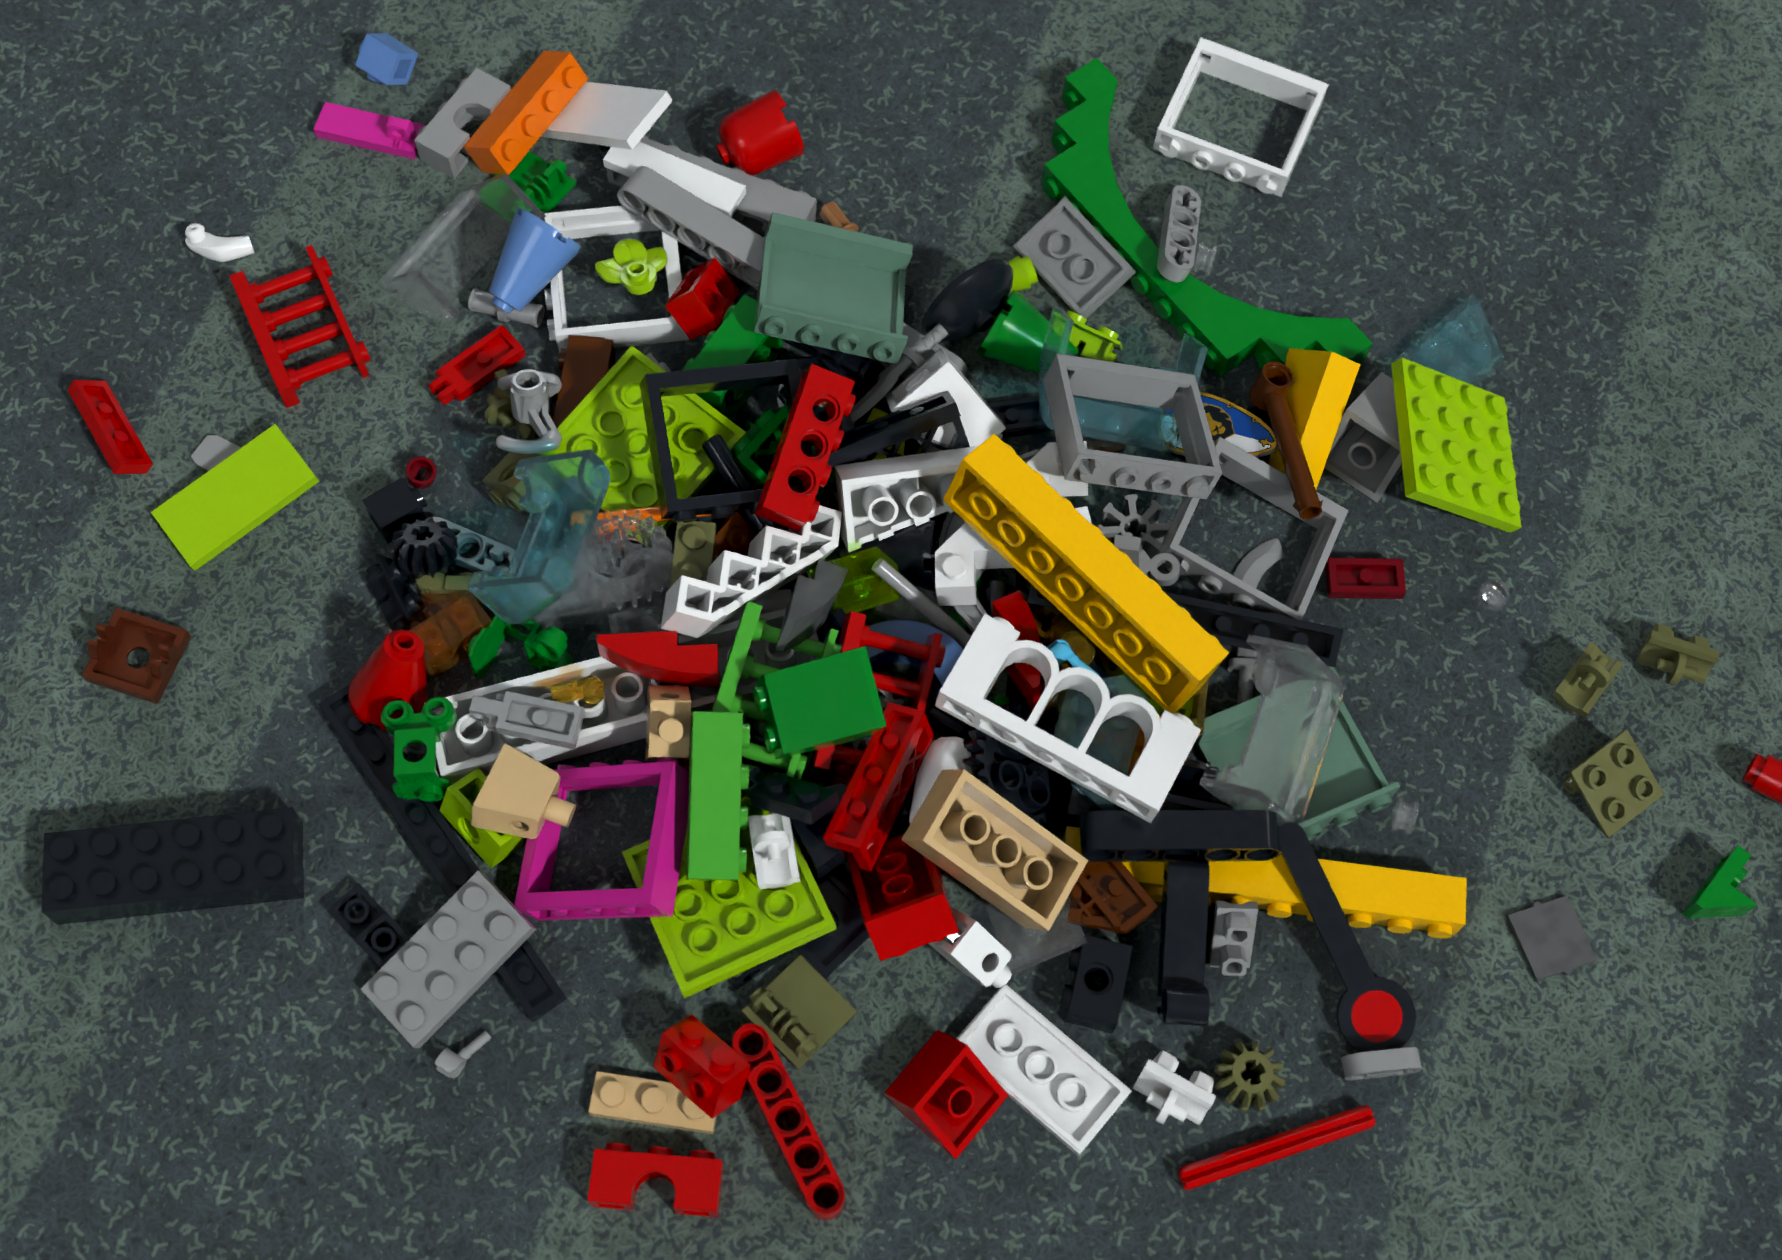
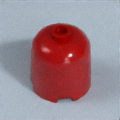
M776 90L751 101L723 118L718 132L721 143L716 145V149L724 164L731 162L734 168L741 169L746 174L753 176L804 154L802 151L804 144L794 120L787 122L781 108L787 105Z

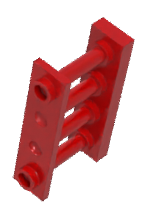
M312 245L305 247L312 265L259 285L256 282L249 284L243 271L229 276L286 408L300 403L295 390L302 388L301 384L356 363L362 378L369 376L365 363L370 362L371 358L363 340L355 342L327 278L333 276L325 256L317 257ZM319 279L324 293L271 313L268 310L261 312L258 304L264 303V298L311 280ZM331 306L337 321L283 342L281 338L273 340L271 332L277 330L276 326ZM342 334L344 335L349 350L295 371L293 367L286 370L283 361L289 359L288 355Z
M854 611L845 614L839 644H841L840 653L869 646L922 660L917 683L873 672L877 689L913 698L911 708L925 711L935 667H941L945 655V645H941L943 634L933 633L928 635L925 645L871 631L870 626L864 625L867 616L865 614ZM842 744L813 750L809 767L830 770L831 763L837 764L838 761L858 765L864 751L843 746Z

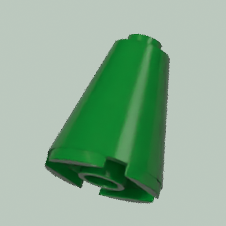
M1013 290L976 353L983 357L1046 376L1056 354L1077 356L1079 349L1019 292Z

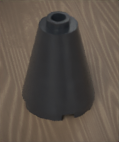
M939 516L931 517L927 523L919 526L913 524L893 532V536L880 541L878 538L862 544V548L852 552H848L845 544L841 543L839 549L841 565H846L849 573L884 581L871 569L879 558H883L917 589L936 592L935 551L939 547V539L937 537H940L942 531V520Z

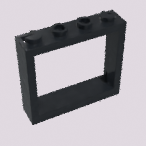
M797 359L645 374L640 382V390L661 520L673 518V522L683 521V523L695 521L696 515L711 514L712 519H722L734 516V511L744 509H748L749 514L753 515L763 490L758 489L678 499L661 397L783 384L789 415L800 383ZM801 441L803 453L813 457L811 443ZM800 479V485L790 486L795 492L803 493L804 485Z

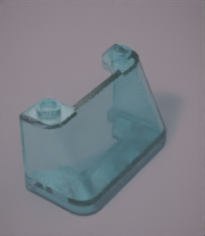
M591 449L519 459L513 475L518 480L523 479L526 495L520 497L519 503L530 515L509 568L506 566L492 567L490 573L487 571L474 572L467 588L507 624L527 623L564 596L572 585L610 483L608 468Z

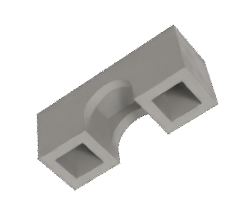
M476 68L468 78L461 81L453 96L439 107L437 114L429 124L419 130L414 141L420 160L455 179L472 159L463 147L470 139V134L463 131V129L472 124H483L510 92L511 86Z

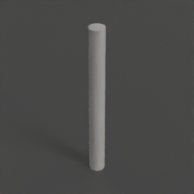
M879 558L873 564L871 569L944 633L953 638L963 649L971 638L967 631L883 558Z

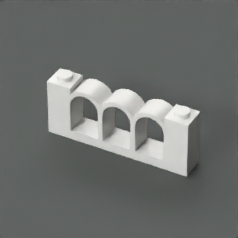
M984 614L940 689L935 706L1151 823L1159 812L1201 729L1194 726L1188 717L1179 713H1170L1165 710L1162 716L1159 717L1155 708L1149 702L1132 694L1117 695L1110 699L1109 689L1103 679L1091 670L1082 667H1072L1059 672L1058 661L1053 653L1043 644L1031 640L1018 641L1021 632L1015 630L1010 622L1000 617L993 618ZM1013 663H1026L1034 666L1040 671L1045 682V690L1027 721L986 700L999 674L1005 667ZM1074 689L1089 697L1094 705V720L1078 749L1036 727L1050 699L1062 690ZM1114 716H1124L1134 720L1144 732L1145 744L1143 751L1129 777L1086 754L1099 727L1105 720Z

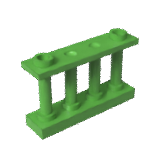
M747 601L743 609L711 712L743 713V716L767 723L764 711H758L755 702L743 699V694L736 692L740 678L748 679V676L759 679L764 674L781 670L756 662L753 656L747 655L752 640L759 642L762 639L775 644L778 642L781 629L765 624L766 620L759 618L763 607L761 605ZM831 628L825 636L824 643L808 638L791 649L818 657L819 659L838 654L841 650V644L835 642L838 630ZM751 742L749 748H742V757L784 770L783 774L801 779L807 756L796 754L776 759L774 750L769 751L766 747Z

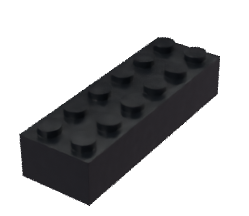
M293 807L44 833L41 912L57 925L304 898L303 821Z

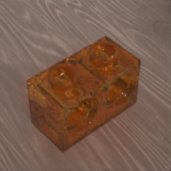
M468 592L409 630L418 635L423 641L426 672L432 680L469 657L467 649L470 640L474 635L479 634L482 628L489 626L492 622L471 592Z

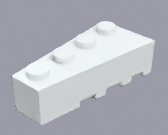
M978 446L834 466L838 509L842 512L841 538L848 552L860 549L862 544L877 538L880 541L893 536V532L913 524L919 526L930 521L929 518L947 511L949 513L955 512L943 501V498L963 458Z

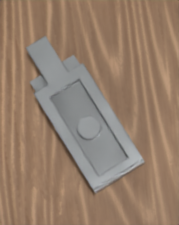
M506 691L505 694H496L495 700L473 695L469 708L471 718L487 722V729L503 735L574 750L585 716V709L580 706Z

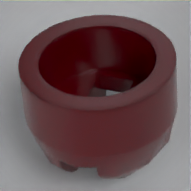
M426 457L411 459L406 466V479L413 487L416 486L418 489H425L431 486L435 481L437 472L434 462ZM421 467L427 469L422 481L416 480Z

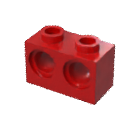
M713 257L687 272L665 307L690 340L702 334L707 337L711 331H717L721 326L727 309L732 305L740 290L718 260Z

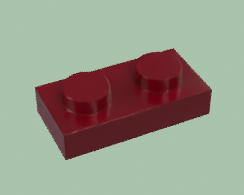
M1328 558L1326 562L1325 572L1328 598L1403 599L1406 594L1403 559Z

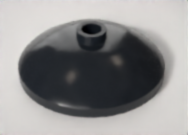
M991 259L970 268L958 276L935 298L926 311L921 325L924 335L933 330L937 324H940L948 333L940 341L945 343L968 338L990 328L1003 309L1011 291L1014 276L1012 267L1003 259Z

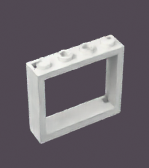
M1200 38L1157 129L1153 149L1160 151L1166 157H1176L1192 163L1198 169H1208L1224 175L1230 181L1242 182L1256 187L1265 194H1275L1282 197L1323 103L1329 84ZM1203 54L1211 56V59L1203 56ZM1200 71L1307 110L1282 169L1174 129ZM1307 92L1315 94L1316 97L1308 95Z
M623 205L544 213L545 222L559 230L566 239L568 237L577 239L659 230L628 211ZM662 232L663 248L668 257L666 274L670 299L682 281L677 240ZM561 270L550 281L551 288L544 289L547 310H553L554 319L547 320L550 341H557L559 354L561 348L567 349L569 335L613 339L614 348L689 340L672 315L670 318L568 328L563 271Z

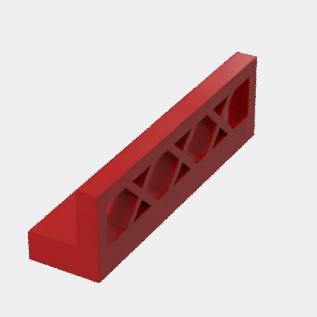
M888 702L883 712L886 727L872 735L823 836L827 846L853 853L860 869L870 872L934 738L925 711Z

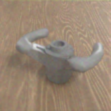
M532 369L521 370L499 378L497 382L498 388L503 391L510 389L513 417L520 423L531 424L540 438L537 440H521L501 435L496 439V446L500 449L519 454H540L556 450L561 444L562 435L549 415V398L561 390L562 383L560 378L552 373Z

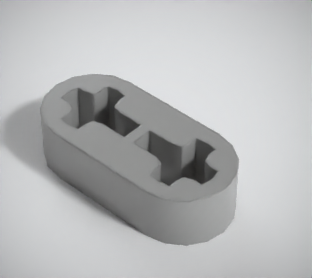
M1416 1047L1360 1052L1341 1058L1345 1080L1407 1075L1422 1070L1419 1051Z

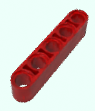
M749 1023L742 1025L733 1035L732 1046L733 1050L751 1065L746 1082L808 1210L819 1220L834 1219L844 1208L845 1191L768 1033L758 1024ZM756 1038L760 1040L763 1044L761 1051L755 1055L743 1053L740 1050V1046L746 1039ZM766 1075H775L781 1080V1086L775 1092L766 1093L758 1087L760 1079ZM793 1112L800 1118L799 1125L790 1131L780 1129L776 1121L782 1113ZM803 1150H812L818 1155L819 1161L815 1167L807 1170L797 1166L795 1157ZM822 1188L834 1190L838 1196L836 1204L827 1209L817 1206L813 1198L818 1190Z

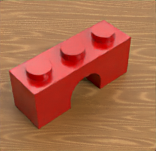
M607 1143L605 1150L594 1149L587 1201L591 1207L634 1211L635 1197L639 1187L649 1179L662 1178L669 1181L675 1188L674 1211L676 1214L718 1218L724 1170L722 1159H715V1153L710 1151L692 1150L690 1151V1157L673 1155V1149L665 1147H648L647 1153L631 1152V1146L626 1144Z

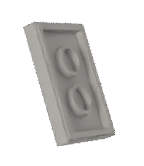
M1066 197L1059 201L1013 245L1023 257L1027 255L1030 257L1038 274L1075 313L1085 319L1136 273Z

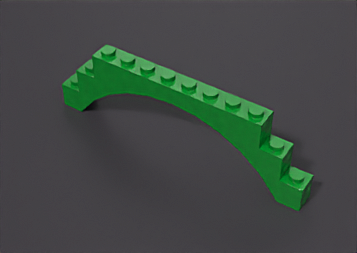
M1097 57L1065 77L1062 100L1069 111L1054 121L1052 143L1059 155L1044 164L1041 181L1042 188L1049 198H1055L1058 202L1066 197L1136 272L1129 278L1135 291L1140 295H1145L1153 303L1156 313L1162 319L1169 320L1177 329L1180 339L1185 344H1191L1200 354V358L1207 368L1214 369L1223 377L1253 355L1256 357V361L1261 369L1268 362H1279L1285 365L1289 348L1331 351L1359 364L1365 361L1373 343L1349 318L1300 317L1266 310L1222 294L1190 274L1182 282H1173L1163 277L1157 269L1159 248L1132 216L1117 185L1110 158L1109 117L1115 99L1118 79Z

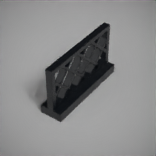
M945 391L844 432L838 450L836 452L831 451L827 464L831 465L833 470L835 469L834 466L850 464V462L857 460L856 463L864 462L868 455L875 452L885 455L887 458L900 457L903 455L897 452L902 442L910 438L922 442L917 454L926 453L929 445L940 450L956 449L958 443H960L961 448L970 447L959 417L961 415L957 404L950 393ZM950 422L953 423L956 432L949 446L933 440L938 427ZM811 445L813 457H815L816 450L814 446ZM828 479L824 491L831 509L839 511L838 501L834 495V492L837 493L836 485L830 483Z

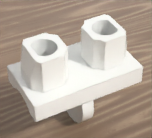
M776 813L763 816H748L759 889H774L800 882L790 818Z
M1160 1051L1153 1061L1148 1059L1133 1089L1147 1096V1103L1160 1109L1155 1121L1162 1125L1168 1115L1182 1122L1187 1118L1200 1125L1216 1098V1095L1212 1094L1214 1078L1201 1071H1194L1188 1081L1175 1073L1179 1065L1176 1057L1165 1051Z

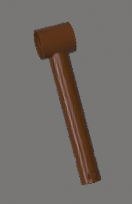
M1268 362L1263 366L1249 391V398L1257 408L1268 412L1295 500L1293 507L1299 512L1300 518L1313 519L1322 513L1323 500L1319 501L1286 397V393L1294 381V375L1286 365L1279 362Z

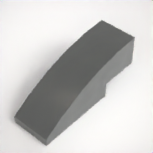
M819 559L811 579L798 575L786 607L776 650L784 652L801 644L824 625L833 610L847 574V568Z

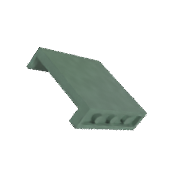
M772 212L763 242L754 333L898 364L908 341V336L903 335L906 269L912 257L913 245Z
M1331 666L1196 721L1194 726L1201 729L1200 736L1197 737L1194 745L1203 762L1209 761L1211 766L1220 769L1216 787L1226 806L1233 807V810L1273 811L1277 814L1278 827L1287 822L1297 823L1303 828L1309 841L1320 836L1324 832L1322 828L1335 823L1337 828H1340L1355 821L1359 817L1357 813L1369 808L1372 813L1388 807L1393 803L1392 797L1401 786L1398 781L1390 785L1388 784L1335 688L1340 677L1335 668Z

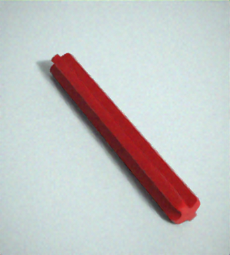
M1362 1105L1182 1166L1178 1170V1177L1184 1190H1191L1370 1129L1376 1124L1375 1117L1368 1105Z

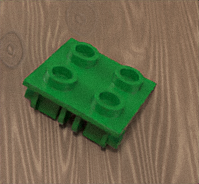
M528 151L509 175L496 174L478 192V195L512 218L518 207L543 220L545 218L544 213H550L575 187L577 181L565 174L567 166L561 160L557 159L555 162L550 161L547 163Z

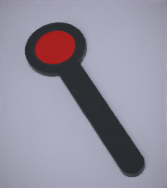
M1294 822L1281 824L1278 827L1281 854L1346 988L1340 997L1336 1012L1337 1024L1342 1036L1353 1048L1360 1052L1403 1047L1410 1039L1416 1023L1415 1007L1410 995L1395 981L1373 975L1305 831L1299 824Z

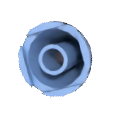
M518 207L489 289V293L494 295L491 302L509 314L513 308L521 311L578 254L582 247L571 238H564L559 230Z

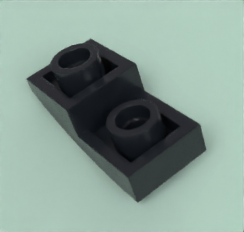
M359 883L327 910L380 969L410 939L404 930Z

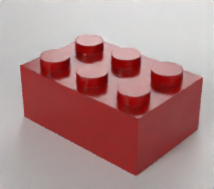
M904 834L885 841L871 872L860 869L854 855L848 858L863 920L880 961L904 955L909 950L931 942H939L947 936L959 932L939 867L901 839Z

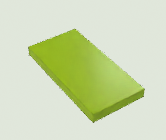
M274 424L154 509L151 514L189 566L196 571L320 481L278 426Z

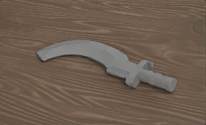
M937 324L933 330H930L913 347L908 348L905 346L899 363H892L879 374L878 382L854 404L850 412L851 420L853 422L857 421L873 408L895 385L899 376L912 364L917 368L922 366L926 362L923 356L948 335L947 331L940 324Z
M1272 538L1252 549L1237 565L1233 576L1257 588L1261 577L1267 569L1285 557L1280 540ZM1238 647L1237 657L1228 660L1229 672H1232L1233 669L1239 670L1240 679H1238L1237 705L1253 698L1254 672L1263 673L1266 671L1267 661L1260 659L1261 652Z

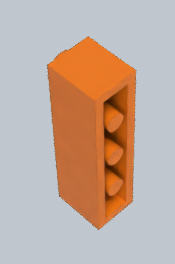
M543 51L463 146L482 172L509 175L589 79L571 52Z

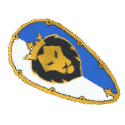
M1200 392L1213 442L1222 437L1256 458L1272 454L1278 449L1273 431L1260 418L1226 399ZM1162 409L1156 422L1157 437L1165 449L1185 456L1173 410Z

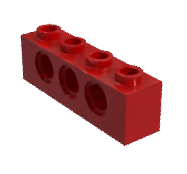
M811 364L803 373L755 510V515L796 531L806 525L807 522L812 523L820 505V501L815 500L819 486L825 487L832 470V466L827 464L831 451L836 452L844 435V430L839 429L843 416H849L855 403L856 395L851 394L855 383L854 380ZM813 406L823 408L828 415V421L818 420L813 413ZM801 441L810 442L816 450L815 457H809L803 453ZM790 476L797 477L802 481L804 485L803 493L795 492L790 488L788 483Z

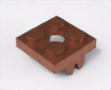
M116 608L108 624L101 623L95 627L98 639L96 641L89 639L87 643L88 654L91 658L81 676L86 682L158 704L191 635L185 629ZM137 648L148 650L150 658L146 665L140 668H133L128 665L127 658L133 650Z

